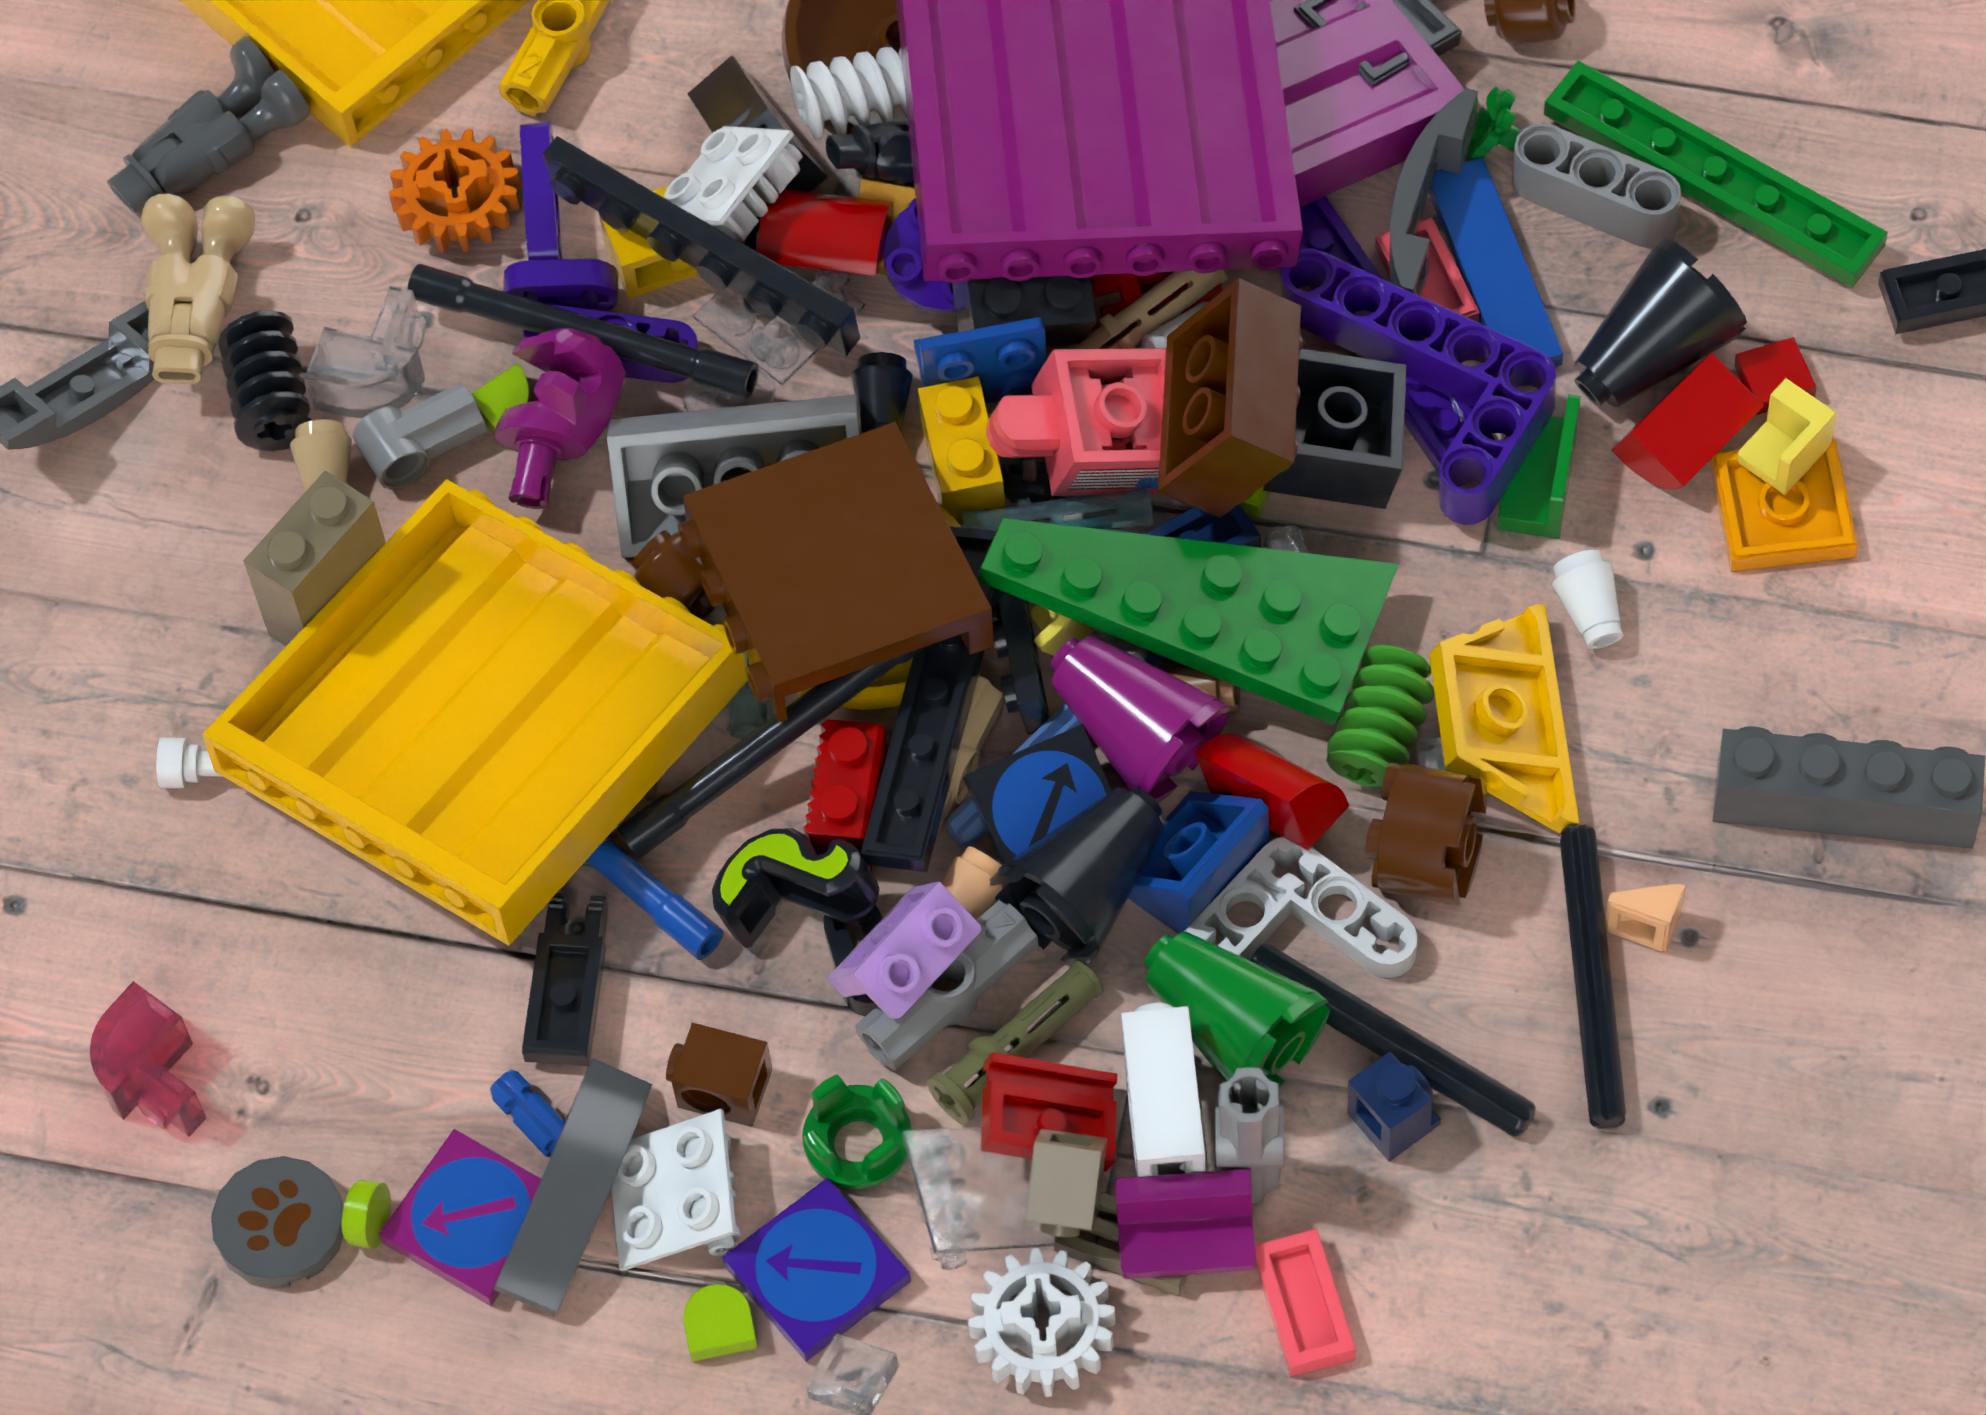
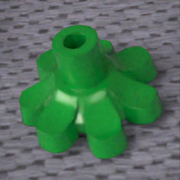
M1494 87L1488 93L1486 98L1487 109L1482 107L1477 113V128H1475L1466 158L1470 160L1485 158L1488 151L1499 144L1514 153L1515 142L1522 129L1513 124L1516 115L1510 109L1516 95L1508 88L1502 92L1498 87Z

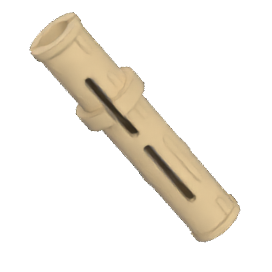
M1218 270L1213 273H1197L1195 271L1173 272L1114 317L1106 314L1098 320L1100 327L1072 349H1098L1134 321L1137 323L1136 327L1106 349H1136V346L1142 342L1145 334L1153 332L1155 329L1179 316L1185 309L1219 283L1225 282L1228 277L1224 270ZM1185 283L1188 284L1187 289L1150 316L1148 315L1150 309Z

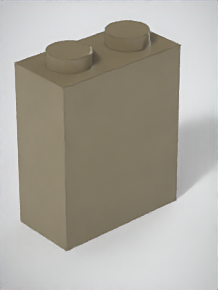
M326 470L243 560L268 635L284 646H287L386 543L374 501Z

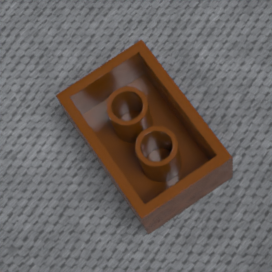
M1238 278L1167 335L1158 492L1221 518L1242 501L1249 499L1258 489L1279 473L1285 472L1294 463L1298 451V440L1295 437L1296 407L1300 399V387L1297 385L1298 361L1303 343V338L1300 334L1301 305Z

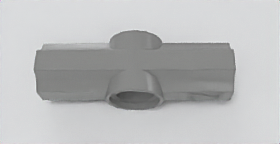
M998 900L976 920L981 925V932L901 1018L890 1019L877 1006L855 1025L856 1033L867 1047L869 1053L884 1067L888 1066L896 1071L943 1028L960 1024L970 1018L976 1010L978 998L1038 946L1037 935L1028 925L1025 917L1010 903L1007 905ZM944 979H954L962 983L958 988L947 992L938 991L933 988L937 982Z
M1237 1068L1234 1076L1229 1081L1220 1084V1092H1218V1106L1215 1108L1216 1167H1222V1171L1250 1169L1252 1204L1262 1203L1265 1195L1279 1187L1280 1167H1284L1283 1106H1279L1278 1084L1266 1078L1261 1068Z

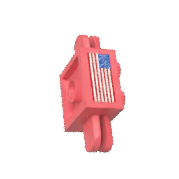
M1166 348L1053 350L1031 384L1033 395H1007L998 403L986 424V437L990 446L1001 457H1045L1052 496L1162 494L1158 492ZM1111 437L1119 438V440H1112Z

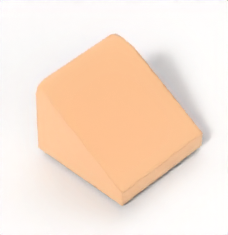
M1669 884L1611 892L1607 902L1606 932L1652 949L1666 952L1683 911L1686 885Z

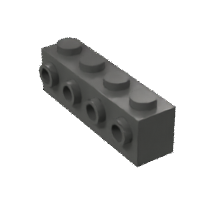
M1755 726L1742 727L1738 730L1723 729L1717 764L1712 822L1973 849L1982 815L1986 755L1968 754V752L1961 748L1950 746L1939 747L1934 750L1909 748L1890 740H1874L1869 743L1840 741L1831 735L1823 733H1810L1802 737L1772 734L1765 728Z

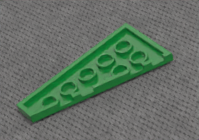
M1003 518L981 566L977 581L1335 726L1399 564Z

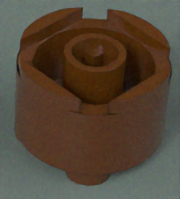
M1389 763L1382 786V799L1387 801L1383 820L1372 819L1366 839V857L1375 858L1371 879L1372 887L1380 888L1384 892L1458 906L1460 905L1459 897L1466 898L1469 893L1480 857L1484 834L1477 833V817L1473 815L1474 812L1486 814V781L1483 777L1408 763L1403 765Z

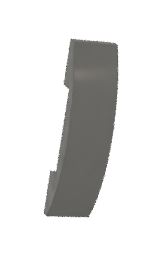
M1464 89L1437 112L1414 143L1398 178L1393 197L1390 222V283L1419 296L1422 295L1429 273L1430 239L1415 235L1436 170L1441 169L1461 174L1476 128L1477 90Z
M145 301L109 322L107 340L30 386L26 387L16 378L0 386V443L5 448L14 450L36 447L77 432L120 407L154 380L152 376L154 362L148 357L149 311Z
M594 1058L591 1059L568 1112L563 1129L493 1290L550 1315H556L627 1151L652 1087L651 1083Z

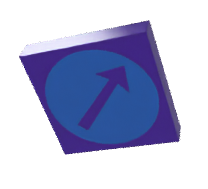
M828 1178L722 1257L724 1267L805 1362L911 1282V1275L907 1268Z

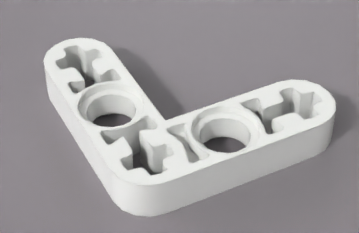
M1284 837L1273 839L1266 844L1185 930L1216 945L1217 929L1224 938L1218 945L1219 947L1249 959L1259 946L1292 914L1369 973L1380 978L1390 979L1402 976L1409 971L1416 961L1418 935L1414 925L1407 917L1313 847L1308 851ZM1293 861L1299 863L1300 879L1291 873L1285 874L1281 879L1276 877L1277 862L1286 867ZM1305 883L1312 888L1307 899H1303L1305 897ZM1340 894L1349 897L1355 903L1356 909L1347 919L1331 920L1320 912L1319 905L1321 901L1327 896ZM1247 901L1257 904L1263 910L1264 916L1255 926L1245 928L1233 924L1228 919L1227 912L1236 903ZM1369 915L1371 916L1370 932L1363 927ZM1374 935L1386 942L1392 939L1393 936L1400 938L1399 953L1390 948L1382 954L1376 952L1377 939Z

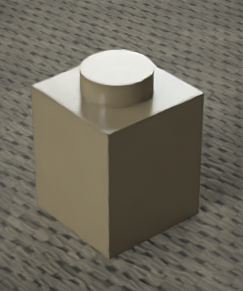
M1046 1129L1040 1130L1034 1141L1025 1221L1040 1223L1041 1232L1061 1237L1079 1236L1080 1229L1092 1230L1099 1211L1107 1138Z

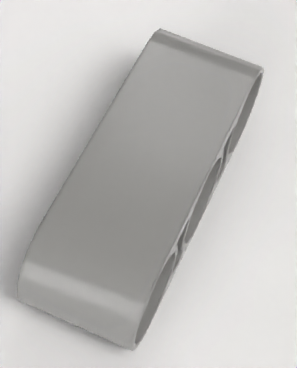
M1544 123L1534 124L1523 129L1517 136L1514 146L1512 180L1514 189L1527 201L1644 248H1653L1664 238L1672 240L1678 227L1681 189L1675 177L1668 172L1553 125ZM1535 162H1544L1548 164L1539 165L1535 164ZM1597 184V185H1601V186H1604V187H1598V188H1596V187H1591V186H1589V185ZM1646 207H1654V208H1658V209H1660V210H1653V211H1652V210H1648V209H1645V208H1646Z

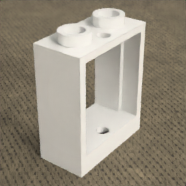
M1150 1003L1137 1008L1134 1012L1121 1013L1125 1076L1136 1177L1206 1172L1188 1006L1173 1008L1165 1003Z

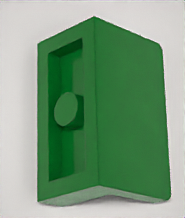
M1568 394L1564 418L1552 416L1501 498L1497 530L1560 539L1578 432L1581 396Z

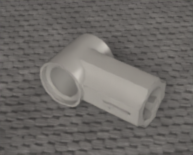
M460 382L402 412L399 408L391 406L369 413L356 425L353 431V439L381 485L391 490L400 489L415 482L426 472L431 459L486 433L487 430L485 421L468 388Z

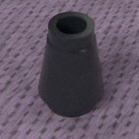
M874 352L861 356L857 361V369L852 372L851 378L854 394L857 395L862 433L896 422L900 431H902L913 378L912 373L907 370L906 359L901 355L888 352Z

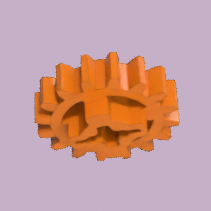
M467 128L462 134L461 139L452 140L449 130L443 129L441 130L439 143L432 144L427 138L421 137L418 139L421 149L419 154L415 155L406 151L400 154L404 170H391L390 178L393 190L389 191V197L401 230L408 231L412 229L415 242L420 246L431 237L435 238L438 252L443 253L448 248L450 241H459L463 252L470 251V239L477 236L486 244H490L493 242L490 229L495 225L508 230L511 226L508 211L520 210L521 203L518 190H521L522 186L518 168H514L512 155L508 149L498 152L495 137L491 135L480 143H476L473 129ZM457 182L459 186L457 187V198H453L452 195L454 193L453 183Z

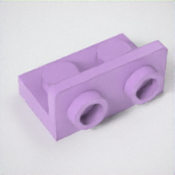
M940 881L912 887L826 979L843 997L867 994L890 1019L901 1018L981 932V925Z

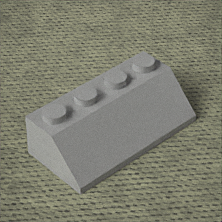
M857 395L610 419L607 443L621 558L635 557L651 539L664 530L671 535L679 532L678 524L686 522L683 495L861 434Z

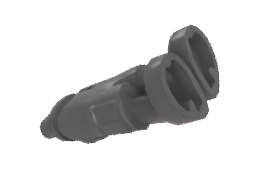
M244 36L230 50V59L235 76L227 89L218 97L209 90L203 91L201 89L168 117L167 122L147 137L134 150L132 155L128 154L123 159L126 167L107 181L115 195L134 214L144 208L145 203L150 197L158 194L178 196L187 191L192 192L198 189V186L211 179L210 176L214 173L216 175L222 173L232 165L254 152L252 141L278 128H290L300 124L310 116L309 106L298 88L281 70L273 71L266 57L248 37ZM248 112L245 116H243V117L240 118L239 120L237 119V117H239V116H241L242 114Z

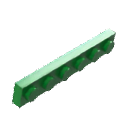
M1579 60L1545 100L1544 116L1590 141L1668 172L1678 181L1682 193L1852 288L1886 245L1888 232Z

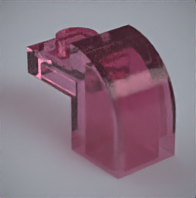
M133 981L101 1016L95 1026L90 1042L91 1065L109 1105L122 1120L137 1106L158 1127L165 1129L171 1123L188 1137L207 1118L196 1092L169 1072L193 1045L182 1016Z

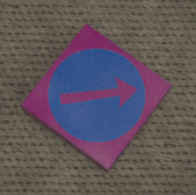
M453 1129L379 1232V1237L386 1246L492 1306L500 1295L499 1292L493 1290L541 1178Z

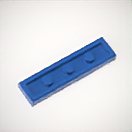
M1484 158L1465 162L1461 174L1441 169L1436 170L1429 196L1460 274L1480 312V323L1541 351L1550 357L1555 367L1561 366L1563 363L1562 349Z

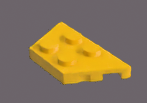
M1534 604L1529 606L1521 615L1502 622L1499 618L1481 625L1473 634L1461 633L1441 641L1429 653L1445 768L1452 772L1483 777L1486 781L1488 793L1559 834L1567 826H1577L1579 824L1546 605Z

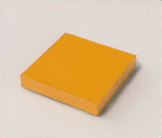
M1832 439L1831 446L1785 495L1739 464L1737 461L1739 450L1718 452L1710 460L1731 572L1856 558L1858 544L1836 439Z

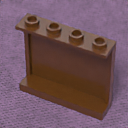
M896 422L683 495L686 522L678 524V531L684 550L690 560L700 558L705 570L700 571V577L706 596L712 607L722 604L728 616L723 618V626L730 647L735 655L745 652L750 662V665L746 666L745 670L752 693L758 703L768 700L778 723L787 720L785 696L959 634L970 655L994 647L992 608Z

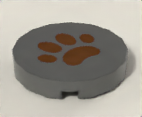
M286 1156L258 1160L236 1172L218 1193L211 1214L214 1243L228 1268L248 1283L271 1288L290 1286V1281L299 1280L304 1276L309 1279L323 1271L339 1252L344 1237L342 1233V1198L329 1175L309 1161Z

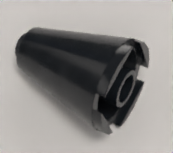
M1664 238L1658 245L1652 248L1575 361V366L1580 373L1574 379L1576 385L1592 403L1599 407L1605 401L1616 408L1708 356L1711 352L1713 353L1734 341L1746 329L1743 327L1747 323L1746 317L1726 287L1714 274L1707 279L1698 270L1691 267L1699 259L1677 242Z
M1120 787L1115 788L1002 865L990 878V886L1001 885L1003 888L995 897L996 901L1000 900L1007 905L1010 903L1025 917L1028 925L1038 937V946L1044 950L1051 942H1054L1067 950V953L1060 959L1061 961L1072 965L1075 961H1080L1085 965L1089 964L1098 955L1164 832V825L1160 819L1162 815L1161 807L1148 793L1139 788H1133L1131 791Z

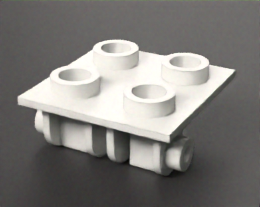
M723 126V128L713 132L701 146L702 154L686 173L672 181L665 191V198L743 243L747 235L759 222L755 216L763 217L768 211L764 201L774 203L779 197L778 194L782 193L800 171L798 162L801 160L802 154L796 147L788 143L795 134L791 130Z
M722 1109L631 1139L612 1184L620 1270L624 1271L703 1244L708 1245L709 1254L714 1256H724L735 1248V1242L741 1236L740 1229L735 1223L734 1204L737 1201L736 1192L732 1189L735 1178L734 1173L730 1171L728 1149L731 1147V1139L726 1134L725 1116Z

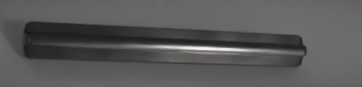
M1586 824L1579 826L1570 825L1561 831L1560 847L1589 1122L1598 1129L1616 1128L1625 1122L1626 1106L1596 831L1593 827Z
M1262 944L1252 955L1250 961L1319 992L1321 996L1327 999L1329 1002L1325 1005L1330 1008V1013L1326 1024L1381 1057L1391 1051L1400 1063L1416 1067L1432 1088L1514 1137L1521 1136L1531 1124L1536 1109L1532 1101L1274 946Z

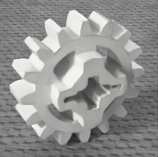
M1032 1248L1030 1264L1023 1266L1012 1255L1005 1257L1007 1274L1001 1277L994 1272L987 1271L983 1276L985 1288L989 1294L973 1293L971 1296L972 1312L978 1316L968 1320L970 1338L980 1340L974 1346L976 1359L979 1363L994 1360L991 1367L992 1378L997 1383L1006 1379L1010 1374L1016 1376L1018 1394L1024 1395L1029 1389L1031 1382H1041L1045 1397H1051L1054 1392V1381L1064 1379L1065 1383L1072 1390L1079 1388L1078 1370L1083 1367L1087 1371L1097 1374L1101 1370L1100 1357L1095 1350L1112 1351L1114 1345L1113 1333L1106 1329L1116 1325L1114 1306L1104 1304L1109 1299L1108 1285L1105 1281L1089 1285L1092 1279L1091 1265L1088 1262H1084L1075 1270L1069 1269L1067 1252L1063 1250L1058 1252L1053 1263L1043 1262L1039 1248ZM1055 1287L1061 1288L1072 1295L1066 1296ZM1022 1290V1292L1014 1299V1301H1008L1012 1296H1014L1016 1293ZM1040 1303L1044 1305L1045 1316L1049 1317V1327H1046L1047 1339L1045 1341L1040 1340L1039 1328L1035 1327V1318L1038 1317V1304ZM1071 1343H1077L1071 1350L1061 1355ZM1019 1348L1030 1358L1021 1356L1011 1349Z

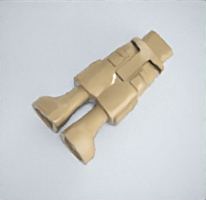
M158 194L150 197L145 203L141 217V224L145 233L160 249L162 254L157 260L152 261L146 274L144 298L149 311L148 357L154 362L152 376L155 380L161 383L195 384L201 380L203 366L208 365L213 359L214 349L220 338L224 317L227 316L233 305L238 273L235 272L229 262L235 254L247 245L253 236L255 212L245 201L233 196H219L211 199L205 206L202 219L203 255L199 256L191 264L190 260L196 247L198 222L191 205L179 196Z

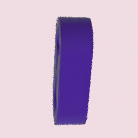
M599 259L519 261L509 265L504 270L503 291L548 305L609 311L617 305L619 272L609 262Z

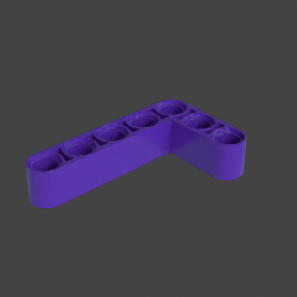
M1312 248L1300 249L1296 267L1280 268L1281 297L1301 305L1300 328L1367 359L1407 365L1406 377L1473 407L1440 462L1439 502L1444 515L1455 523L1471 525L1485 520L1495 509L1552 417L1555 408L1556 372L1555 365L1550 357L1535 348L1325 252ZM1303 286L1318 287L1313 291L1299 290ZM1362 310L1373 312L1372 314L1367 316H1357L1352 314L1356 311ZM1415 335L1427 337L1423 341H1411L1406 338ZM1475 360L1483 364L1469 367L1461 363ZM1521 386H1533L1538 388V390L1533 392H1522L1517 390L1516 388H1519ZM1494 433H1501L1507 435L1508 438L1504 440H1492L1488 439L1486 436ZM1471 481L1479 484V486L1472 489H1463L1457 487L1456 484Z

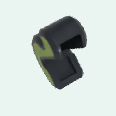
M793 828L769 829L747 839L726 860L716 876L712 888L714 910L731 935L744 948L752 947L774 917L776 905L781 899L788 900L841 922L849 923L863 917L874 908L878 901L880 888L872 871L852 844L842 839L832 840L828 845V851L819 855L807 835Z

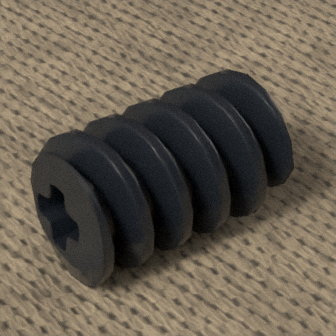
M273 310L257 311L241 316L228 324L221 332L218 341L219 350L223 358L222 367L227 378L226 387L229 398H231L230 408L235 419L234 429L236 436L244 445L263 451L290 449V443L295 439L296 427L302 423L312 421V419L307 417L310 412V405L308 399L304 397L306 385L304 379L299 376L302 371V365L299 357L296 356L298 345L295 337L292 336L294 325L291 317L283 312Z

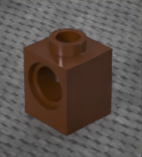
M692 1023L685 1043H676L674 1045L666 1068V1080L672 1082L677 1107L700 1114H707L722 1109L725 1120L753 1127L773 1070L768 1043Z

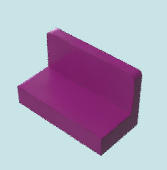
M1250 1169L1115 1178L1121 1275L1123 1278L1139 1279L1252 1271L1255 1269L1256 1254Z

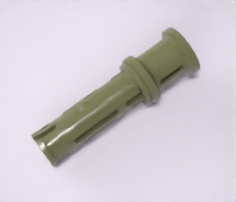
M1075 961L1062 976L1049 985L1035 999L1031 1000L993 1036L975 1037L968 1043V1053L944 1074L934 1073L927 1080L928 1089L939 1106L955 1121L961 1124H968L975 1117L974 1109L982 1103L983 1089L986 1086V1072L983 1071L984 1061L992 1052L1024 1058L1029 1057L1093 998H1097L1103 993V986L1095 973L1084 963ZM1057 1001L1060 1003V1006L1030 1033L1026 1032V1029ZM1010 1045L1011 1049L1007 1052L1004 1048ZM977 1074L978 1078L965 1088L964 1084Z

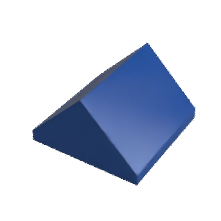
M1190 791L1162 822L1164 832L1128 899L1177 934L1184 932L1256 854L1269 843V808L1262 799Z

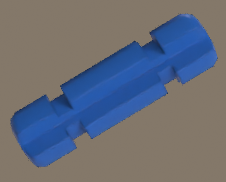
M509 1070L491 1085L490 1093L492 1094V1099L506 1115H511L514 1118V1124L545 1157H551L565 1121L538 1092H532L530 1089L531 1085L518 1071Z

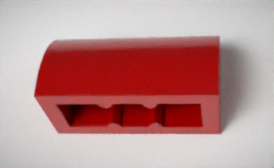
M784 189L781 194H778L779 197L774 203L765 202L768 211L761 217L756 252L775 263L876 276L885 266L883 249L887 231L892 225L893 202Z
M1711 352L1630 430L1611 451L1628 468L1646 481L1665 489H1680L1764 405Z
M1225 733L1215 736L1194 752L1211 793L1262 799L1269 808V830L1308 851L1349 807L1344 792L1338 786L1238 734Z

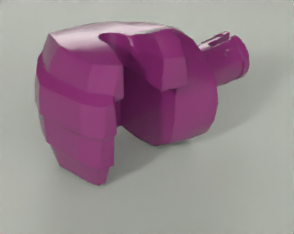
M559 328L543 332L537 336L523 338L521 344L513 349L512 354L546 372L540 375L534 388V392L539 400L505 409L493 434L499 444L518 452L515 475L508 499L512 503L518 502L517 505L531 509H544L548 507L556 460L578 459L594 445L611 419L626 373L620 358L609 346L603 345L598 337L572 328Z

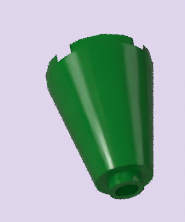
M1186 931L1179 933L1174 938L1169 934L1161 937L1150 949L1144 961V965L1149 969L1145 982L1160 1002L1169 1004L1173 1008L1188 1006L1192 1042L1224 1082L1229 1081L1234 1076L1237 1068H1261L1264 1076L1270 1081L1277 1083L1279 1088L1285 1080L1276 1073L1282 1070L1291 1059L1300 1065L1322 1033L1329 1017L1330 1008L1325 1005L1329 1001L1321 996L1319 992Z

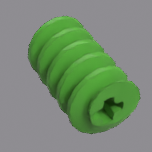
M1390 645L1372 646L1363 654L1361 669L1355 674L1353 679V690L1347 695L1344 712L1337 719L1336 733L1329 739L1327 745L1326 762L1335 773L1355 784L1382 790L1385 771L1389 763L1402 765L1409 763L1410 753L1405 747H1411L1416 744L1418 731L1414 726H1419L1425 722L1427 713L1423 704L1430 703L1435 696L1434 687L1425 679L1431 675V666L1425 658L1410 650Z

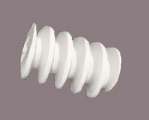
M892 47L880 48L877 52L876 60L869 52H859L854 57L853 64L846 57H835L830 63L829 69L822 61L811 62L807 68L806 75L798 66L791 67L790 81L796 109L802 123L808 125L816 140L823 139L824 121L831 120L838 135L846 134L847 119L850 115H854L857 123L865 127L870 125L871 111L877 110L883 122H893L894 106L900 105L908 120L901 48L899 55Z

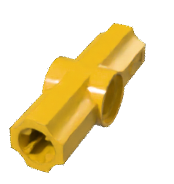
M538 0L534 4L531 13L533 26L499 84L501 97L510 102L517 111L535 117L537 113H547L570 70L582 64L588 58L591 51L590 35L610 0Z

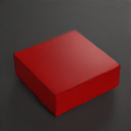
M1794 337L1735 355L1734 366L1741 382L1764 405L1756 415L1768 412L1770 395L1785 378L1815 398L1816 384Z

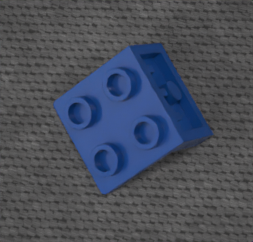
M1039 317L914 340L915 356L922 387L979 377L985 404L1000 401L1004 396L1013 395L1014 393L1032 392L1031 384L1047 360L1045 329L1043 320Z

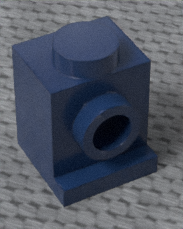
M1391 1051L1348 1081L1347 1114L1389 1162L1441 1125V1118L1432 1109L1434 1094L1426 1078L1413 1065L1407 1066L1400 1063Z

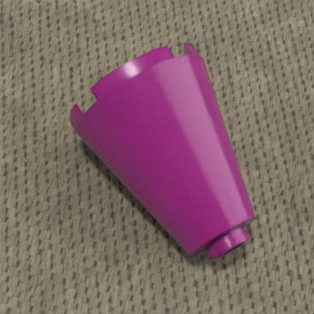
M1093 635L1087 636L1082 641L1072 637L1058 650L1050 663V667L1055 670L1051 685L1078 721L1083 724L1084 729L1129 789L1139 788L1148 793L1157 803L1169 796L1178 787L1170 777L1177 776L1186 767L1193 771L1199 765L1194 752L1211 738L1220 735L1229 719L1224 713L1230 709L1220 699Z

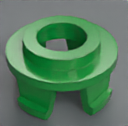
M836 1074L823 1081L812 1091L810 1098L813 1100V1107L806 1117L802 1138L807 1160L820 1177L824 1180L828 1178L832 1184L839 1187L864 1189L887 1181L901 1169L911 1150L912 1128L908 1114L904 1109L905 1103L900 1093L890 1082L882 1078L874 1086H846L840 1076ZM863 1121L872 1124L879 1130L883 1143L866 1154L863 1161L852 1162L838 1156L834 1147V1141L837 1133L843 1126L852 1122Z

